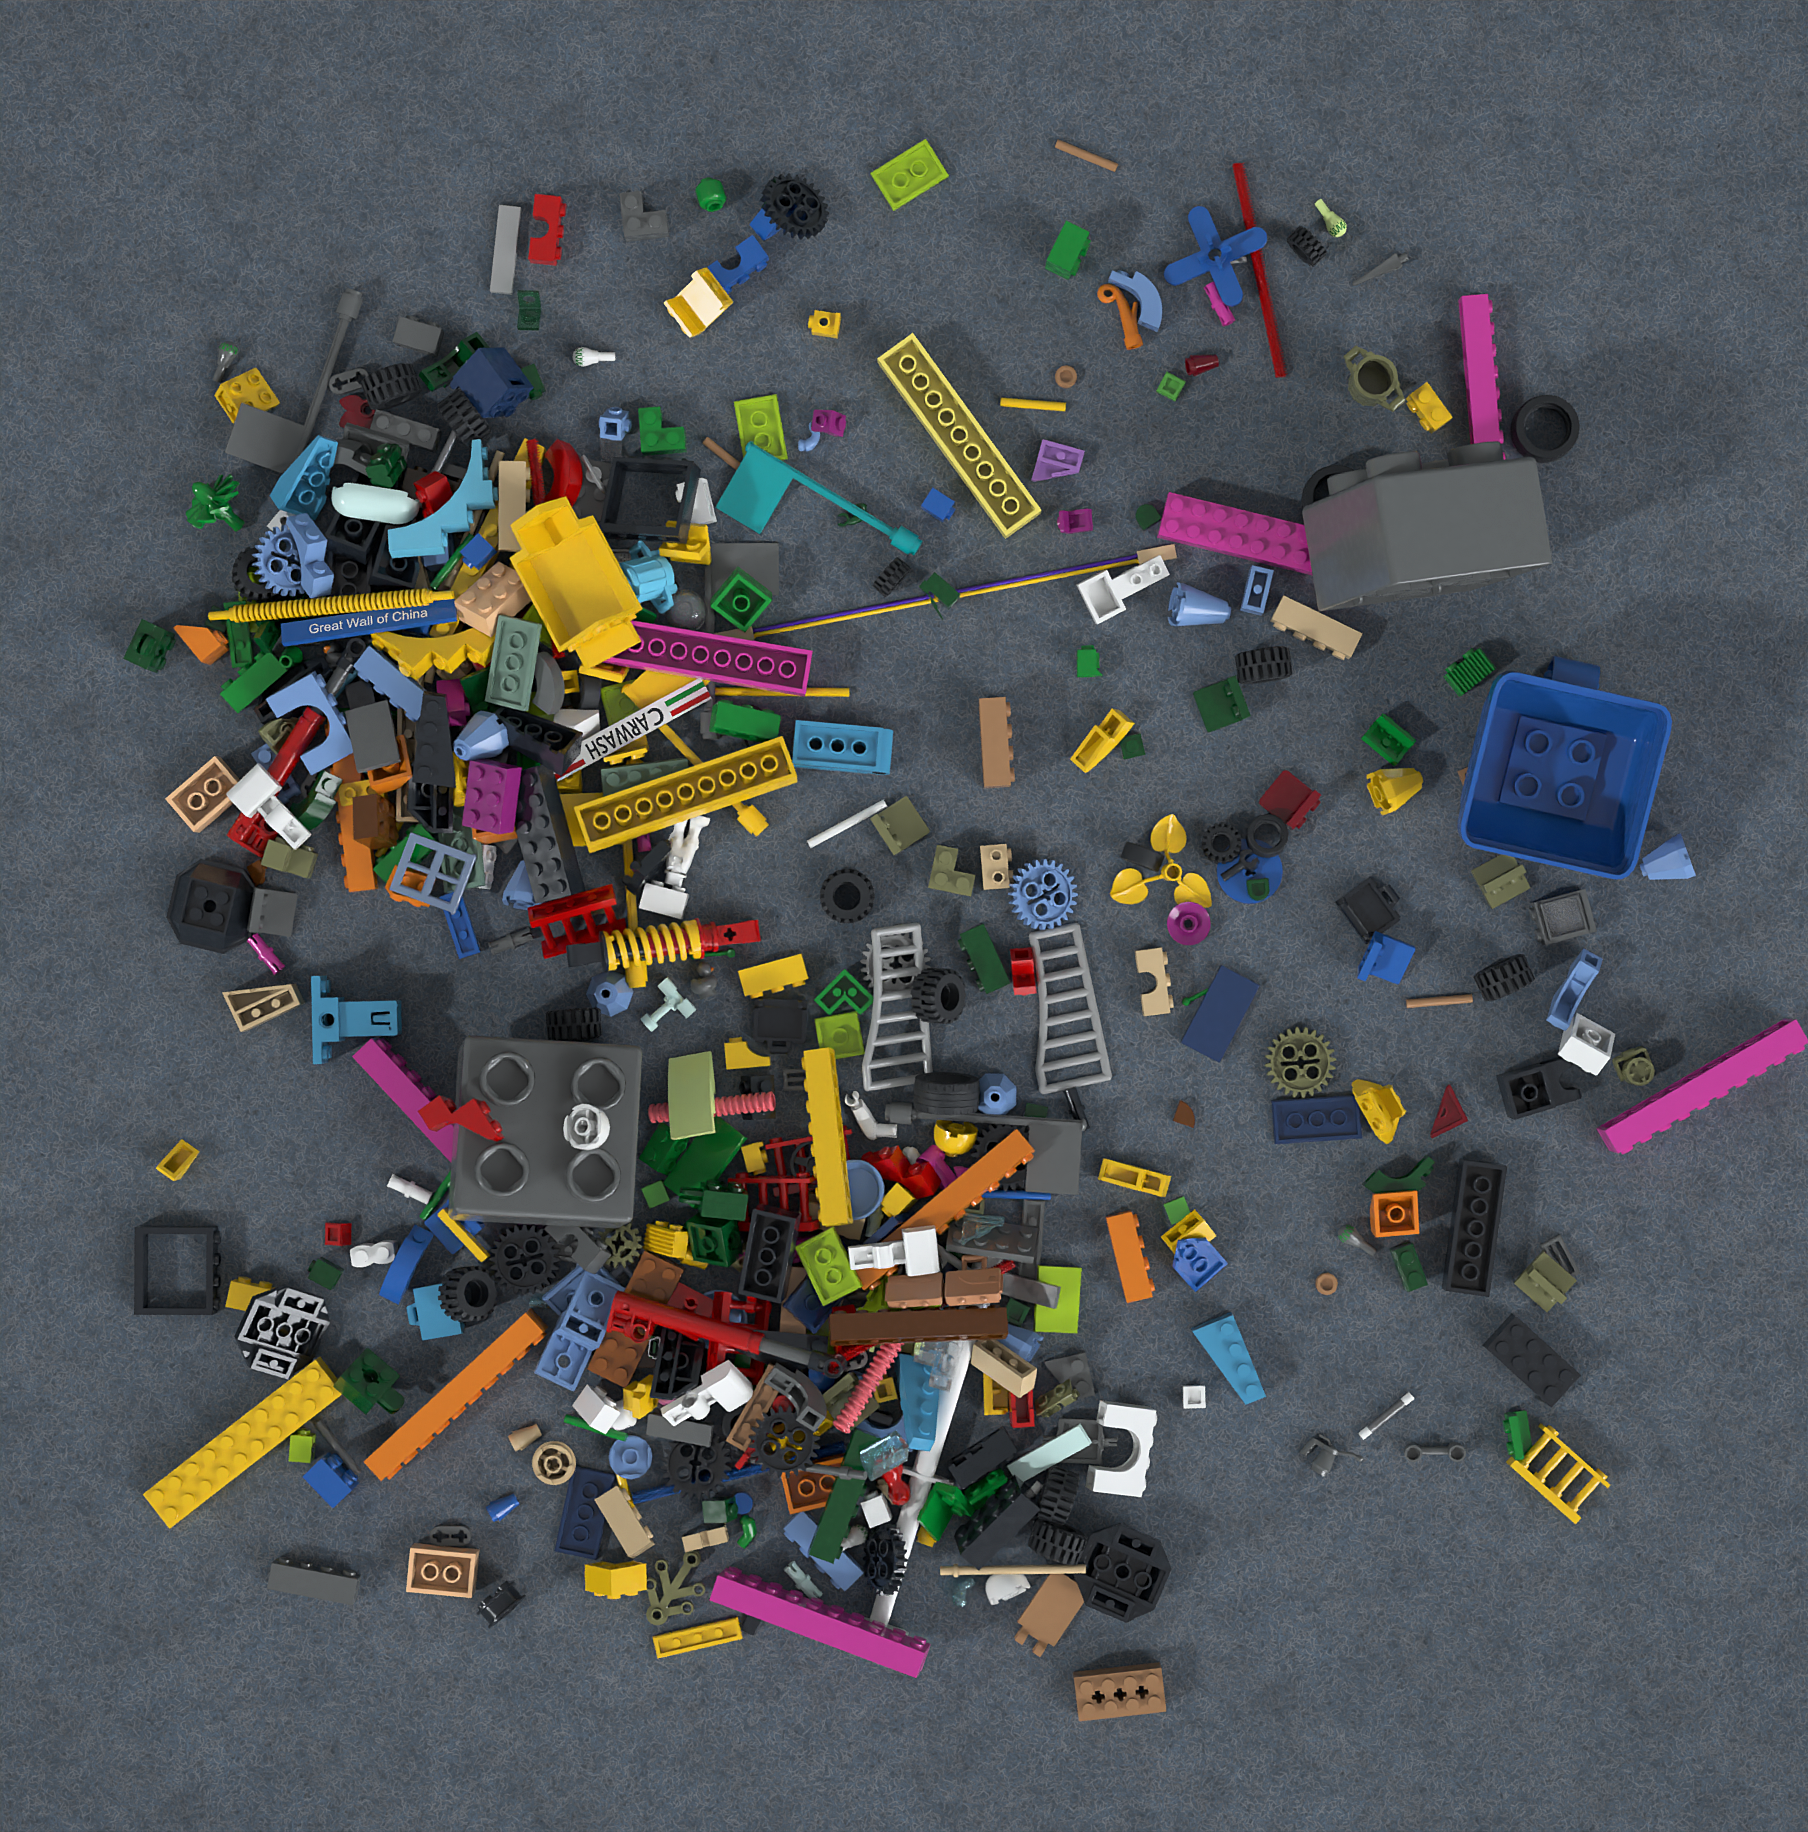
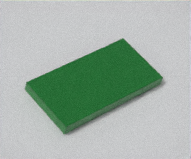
M715 1115V1133L696 1136L663 1184L675 1194L681 1196L685 1194L680 1193V1187L700 1188V1182H706L707 1179L718 1180L747 1137L720 1116ZM689 1204L691 1207L697 1209V1204Z

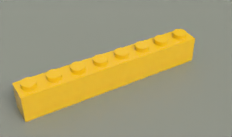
M829 1047L804 1051V1057H802L801 1062L803 1070H806L804 1088L808 1092L809 1098L806 1101L807 1112L810 1113L811 1117L808 1128L810 1135L813 1136L811 1153L815 1157L816 1164L813 1166V1174L818 1182V1187L815 1189L816 1198L820 1201L818 1219L819 1222H822V1226L826 1227L853 1224L835 1051Z

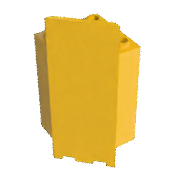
M565 496L536 505L510 525L522 549L509 559L559 652L567 649L569 652L576 650L585 669L588 670L642 642L631 621L637 618L636 613L643 608L593 515L578 520Z

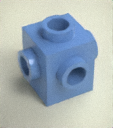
M620 407L608 408L599 418L600 438L622 440L631 431L632 420L629 419V411L622 410Z

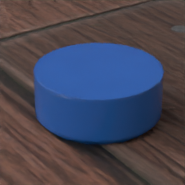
M737 1492L734 1496L738 1505V1514H746L752 1508L753 1499L747 1492Z

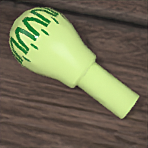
M1322 199L1318 200L1315 206L1323 215L1329 234L1333 237H1341L1347 229L1345 221L1333 211H1330Z

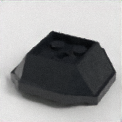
M200 859L176 875L166 918L180 944L225 954L246 942L250 937H253V932L247 931L253 888L256 886L245 869ZM211 900L216 903V909L212 913L207 909V904Z
M286 1285L252 1296L234 1336L247 1366L254 1370L289 1379L295 1375V1372L309 1365L313 1361L330 1324L325 1300L321 1296Z
M1118 1523L1090 1533L1079 1564H1086V1573L1073 1574L1086 1606L1127 1623L1134 1620V1618L1155 1610L1172 1568L1160 1540ZM1124 1565L1128 1567L1126 1574L1119 1575L1116 1573L1119 1566Z

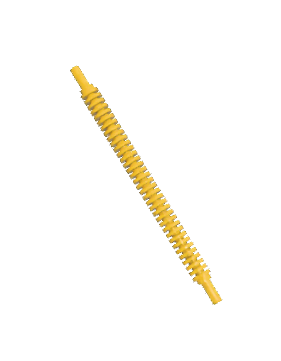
M427 588L234 605L233 608H229L226 611L209 612L208 617L210 621L230 619L235 621V623L367 610L373 611V609L384 610L428 606L429 603H433L436 600L454 599L455 595L453 590L437 592Z

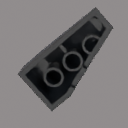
M416 516L411 521L403 524L385 523L368 585L387 591L415 589L420 570L418 556L392 558L389 552L388 530L416 523Z
M754 1330V1332L765 1333V1338L809 1351L815 1349L827 1353L829 1336ZM735 1348V1351L767 1365L769 1363L773 1365L778 1363L793 1373L799 1370L807 1377L809 1376L808 1365L760 1352L757 1355L750 1353V1351Z

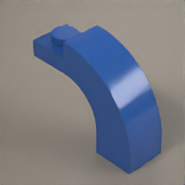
M417 1225L413 1226L387 1272L379 1293L380 1296L399 1305L409 1287L419 1261L433 1239V1233Z

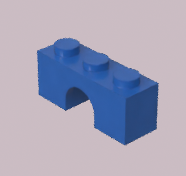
M753 235L735 247L736 252L741 258L737 268L727 270L720 265L718 260L707 267L727 294L732 291L731 287L736 283L741 285L750 278V273L755 270L759 272L768 265L766 263L769 261L768 255Z

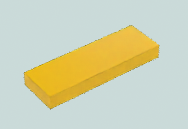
M447 1207L438 1213L437 1216L480 1262H483L490 1256L489 1252L459 1220H452L448 1216Z

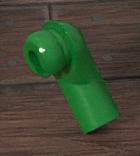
M743 1515L739 1521L744 1533L737 1543L744 1549L757 1534L755 1520L749 1515Z

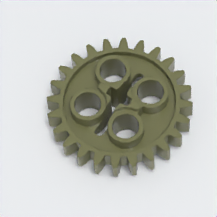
M1295 1027L1294 1033L1290 1029H1286V1036L1278 1033L1280 1040L1272 1039L1275 1046L1267 1047L1271 1051V1055L1264 1056L1270 1059V1062L1264 1064V1066L1271 1068L1266 1075L1274 1076L1270 1082H1278L1277 1090L1285 1087V1095L1291 1090L1292 1097H1296L1297 1093L1300 1092L1301 1097L1305 1098L1306 1091L1313 1096V1089L1321 1092L1320 1084L1328 1085L1325 1078H1333L1328 1073L1329 1070L1336 1069L1330 1065V1062L1335 1061L1336 1058L1329 1056V1054L1334 1052V1049L1326 1048L1330 1042L1322 1043L1324 1035L1321 1034L1315 1037L1316 1030H1312L1308 1034L1307 1027H1304L1302 1033L1298 1027ZM1312 1044L1315 1047V1053L1310 1057L1306 1056L1304 1049L1307 1045ZM1287 1046L1292 1047L1294 1051L1293 1056L1290 1058L1283 1056V1049ZM1299 1056L1303 1060L1319 1059L1318 1063L1302 1064V1068L1295 1064L1281 1066V1062L1297 1061ZM1310 1066H1315L1317 1069V1075L1314 1078H1309L1306 1074ZM1288 1068L1295 1070L1296 1074L1292 1080L1285 1078L1284 1074Z

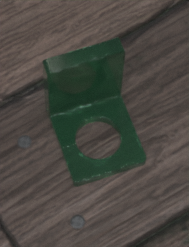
M518 290L519 314L517 329L539 331L541 319L539 291ZM532 296L535 298V301L527 302L523 297Z

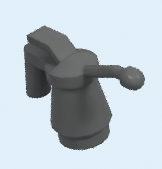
M1321 1434L1319 1437L1328 1441L1329 1446L1312 1437L1299 1451V1453L1307 1457L1316 1445L1323 1448L1312 1461L1310 1469L1324 1477L1330 1473L1335 1455L1352 1456L1359 1462L1363 1461V1456L1360 1454L1337 1450L1332 1446L1330 1439Z

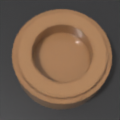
M1062 366L1056 371L1055 381L1058 386L1070 388L1075 384L1077 373L1072 367Z
M1322 1273L1316 1278L1315 1286L1321 1294L1330 1295L1336 1291L1338 1282L1331 1273Z

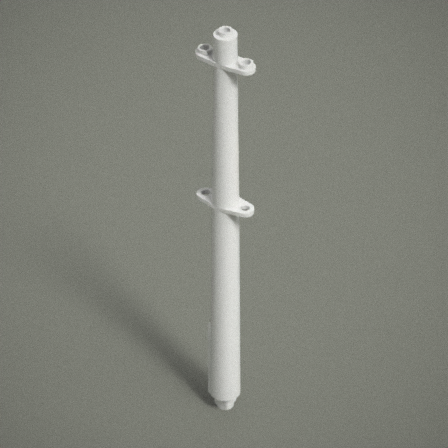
M988 1257L987 1268H991L993 1265L996 1266L998 1263L1001 1264L1003 1259ZM981 1262L972 1263L971 1269H981ZM990 1303L960 1305L959 1309H965L967 1306L987 1308ZM976 1340L949 1342L940 1374L935 1442L930 1452L918 1450L913 1468L903 1465L902 1473L911 1475L908 1483L911 1497L906 1504L902 1505L896 1528H900L899 1533H903L902 1541H906L904 1549L907 1550L905 1554L907 1559L909 1558L920 1523L917 1517L927 1500L932 1482L936 1483L937 1481L954 1485L952 1480L935 1475V1471L971 1358L973 1344ZM894 1592V1595L879 1596L877 1594L870 1619L866 1617L864 1619L870 1622L873 1620L880 1621L885 1624L886 1628L892 1630L893 1628H898L888 1624L898 1592ZM901 1629L906 1632L905 1635H909L908 1631Z

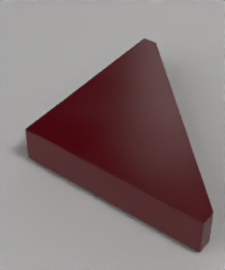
M1450 1084L1445 1088L1430 1133L1431 1138L1468 1121Z

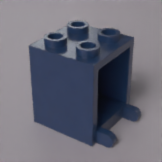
M505 347L478 348L453 376V380L450 383L452 389L461 388L482 418L511 416L516 411L515 408L518 404L525 401L529 397V392L534 388Z

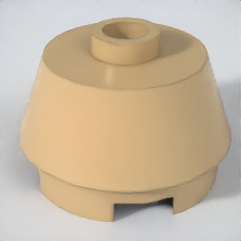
M550 1441L542 1444L535 1451L532 1467L535 1475L542 1482L558 1485L566 1482L573 1475L576 1459L573 1451L566 1444Z

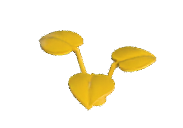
M1174 814L1162 818L1154 826L1150 835L1152 848L1158 852L1164 851V855L1168 860V864L1162 867L1161 874L1142 880L1141 873L1135 869L1128 868L1120 871L1116 875L1110 891L1112 899L1122 904L1139 903L1148 895V889L1144 883L1163 878L1167 881L1177 880L1179 886L1174 890V898L1177 904L1194 902L1204 908L1211 907V893L1205 880L1198 874L1187 873L1181 881L1182 869L1178 864L1174 863V860L1169 855V852H1180L1185 847L1187 840L1186 832Z

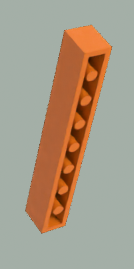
M328 719V724H325L326 737H328L330 731V724ZM353 753L333 763V767L330 768L331 774L343 779L341 784L365 780L364 773L357 772ZM337 791L334 800L338 802L339 809L336 811V820L341 825V832L338 833L339 843L343 845L344 854H341V861L343 867H346L347 875L344 876L345 888H349V892L379 889L377 873L373 870L376 866L374 864V850L354 840L353 805L341 806L339 791Z

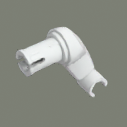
M853 1091L852 1094L855 1099H850L848 1094H846L845 1103L851 1106L857 1123L868 1139L875 1140L877 1137L897 1138V1124L878 1123L863 1100L859 1099L857 1091Z

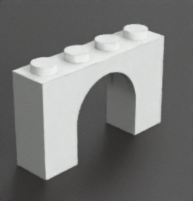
M1100 1400L1096 1422L1107 1427L1127 1429L1133 1438V1451L1129 1459L1118 1467L1109 1468L1089 1465L1085 1487L1094 1492L1142 1497V1492L1146 1488L1145 1474L1150 1465L1148 1456L1149 1450L1153 1445V1427L1157 1423L1156 1410L1148 1406Z

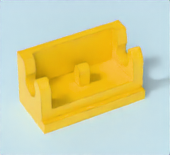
M983 1373L984 1415L1006 1414L1008 1412V1390Z

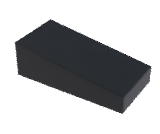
M748 1615L741 1630L754 1635L761 1619Z

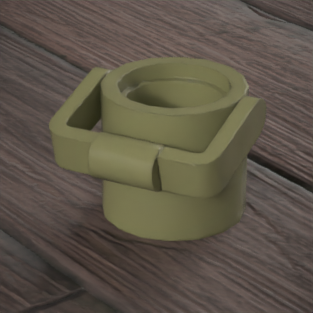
M1643 1046L1628 1049L1612 1060L1621 1082L1625 1080L1629 1084L1642 1086L1651 1082L1654 1077V1066L1647 1050ZM1642 1052L1645 1058L1634 1056ZM1624 1060V1063L1620 1070L1618 1063Z

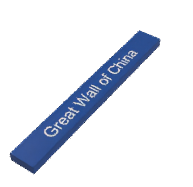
M455 599L433 601L428 606L364 611L282 623L283 646H291L457 621Z

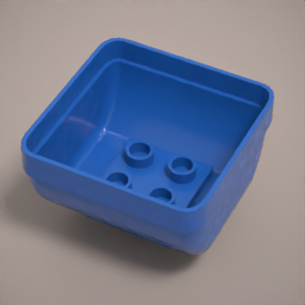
M1553 656L1543 677L1517 671H1505L1499 674L1493 681L1483 704L1460 799V813L1457 825L1459 836L1467 845L1480 850L1610 879H1623L1629 876L1638 861L1671 732L1672 719L1666 707L1652 701L1598 690L1600 667L1598 665Z

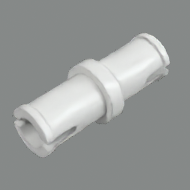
M395 1174L391 1176L387 1187L405 1194V1197L409 1198L410 1196L426 1205L433 1193L415 1185L416 1182L406 1181Z

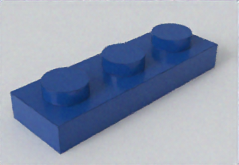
M454 892L439 898L450 902ZM462 895L454 915L449 911L443 910L459 959L481 952Z

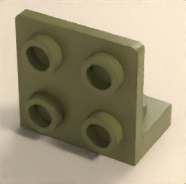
M907 796L870 818L894 856L930 832Z
M854 1372L848 1373L822 1395L827 1410L835 1420H837L836 1416L841 1414L840 1410L845 1408L844 1403H848L847 1399L852 1396L851 1392L855 1391L854 1387L859 1385L858 1381L860 1379ZM873 1396L868 1398L869 1403L864 1405L865 1409L860 1411L862 1414L857 1416L858 1420L853 1422L854 1427H850V1431L880 1407Z

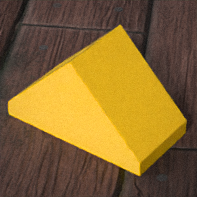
M181 1139L158 1164L156 1169L173 1181L179 1180L196 1158L199 1151Z

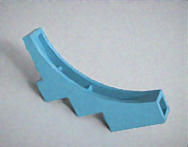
M481 439L472 440L471 459L467 473L458 490L444 506L422 521L406 527L388 530L389 552L392 558L445 554V546H448L447 533L471 531L470 524L474 523L473 510L496 508L495 501H499L498 487H494L492 480H489L488 467H485V460H488L487 447H483Z

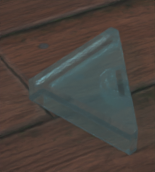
M966 1213L963 1219L961 1245L965 1246V1242L975 1237L978 1239L991 1232V1229L997 1226H1003L1005 1217Z

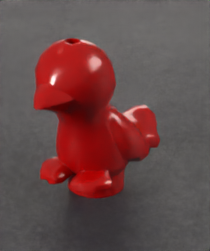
M892 1447L877 1455L875 1458L877 1470L874 1472L887 1483L888 1497L891 1502L901 1506L909 1501L911 1492L909 1485L901 1478L903 1472L902 1459L897 1450Z

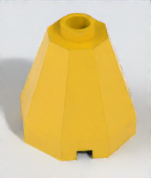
M1414 768L1380 769L1367 774V779L1371 778L1367 788L1375 807L1383 809L1380 812L1382 815L1396 811L1422 789L1423 777Z

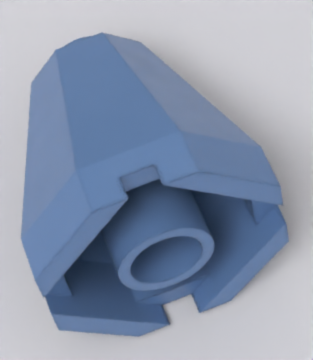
M482 710L477 712L454 741L455 754L460 759L466 761L496 757L509 745L506 727L503 723L498 724L496 720L499 718L495 714Z
M1681 833L1670 837L1642 858L1643 863L1639 864L1643 876L1648 875L1649 880L1688 879L1696 876Z
M520 861L504 890L502 901L504 905L509 906V902L514 903L513 908L528 910V907L542 903H535L525 862Z
M611 970L592 977L586 995L592 1007L601 1009L602 1014L611 1017L628 1009L634 991L626 983V975ZM605 990H609L610 996L608 998H606V994L604 993Z
M985 1073L979 1079L980 1098L978 1110L981 1114L1006 1115L1016 1106V1086L1005 1074ZM993 1093L999 1095L996 1101H993L991 1098Z
M1008 1324L1007 1338L996 1340L1029 1363L1041 1345L1037 1341H1043L1044 1337L1037 1332Z

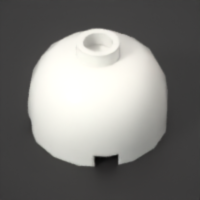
M580 1104L575 1106L570 1116L567 1115L563 1127L564 1137L571 1143V1146L577 1149L591 1150L598 1148L609 1136L610 1124L606 1114L593 1105Z
M993 1574L986 1582V1594L991 1605L998 1604L1000 1599L1006 1601L1026 1591V1588H1030V1584L1024 1574Z

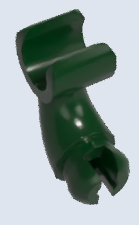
M856 504V506L868 512L866 504ZM840 513L838 517H845L847 522L837 525L843 528L847 525H855L863 520L855 515L848 517L847 514Z

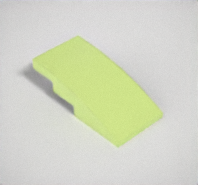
M711 1051L669 1059L668 1107L672 1140L715 1133L714 1113L716 1111L714 1094H716Z

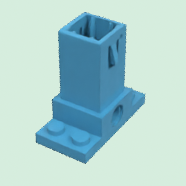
M327 975L311 976L313 1064L328 1063V1058H332V1046L328 1045V1042L344 1041L345 1037L393 1036L402 1034L401 1000L344 1001V997H327V993H330L331 990L330 980H327ZM384 1011H389V1012H390V1014H379V1015H376V1012H384ZM329 1014L334 1016V1023L332 1025L327 1020ZM376 1022H390V1024H376Z

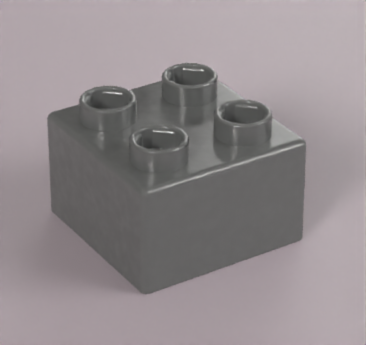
M1490 441L1457 447L1448 451V459L1422 464L1420 454L1417 451L1382 455L1366 461V469L1345 472L1329 477L1327 479L1329 496L1305 506L1302 511L1318 610L1326 611L1472 591L1551 565L1553 560L1536 460L1533 457L1504 460L1501 443Z
M477 1035L467 1036L458 1052L456 1110L473 1098L485 1101L491 1110L489 1114L492 1119H496L503 1129L501 1133L504 1138L496 1142L460 1124H454L448 1216L452 1220L615 1229L629 1223L633 1219L642 1063L641 1048L634 1045ZM580 1104L593 1105L606 1114L610 1124L609 1136L598 1148L591 1150L577 1149L571 1146V1143L564 1137L563 1127L567 1115L570 1116L575 1106Z

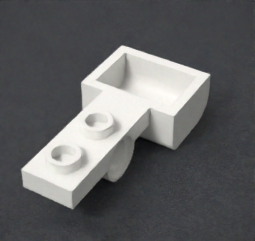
M1158 555L1111 579L1107 570H1103L1078 583L1077 587L1095 624H1099L1126 610L1122 599L1170 574L1161 556Z
M257 763L226 795L245 816L252 818L259 812L265 821L296 850L312 834L275 796L283 787L261 764Z
M935 1225L902 1229L903 1240L848 1246L850 1269L856 1270L872 1267L884 1269L893 1267L896 1264L905 1263L908 1276L939 1272Z
M727 1360L701 1375L702 1385L662 1407L661 1413L675 1426L691 1416L697 1420L703 1419L709 1413L710 1405L718 1402L726 1411L730 1412L751 1399L753 1395L752 1383Z

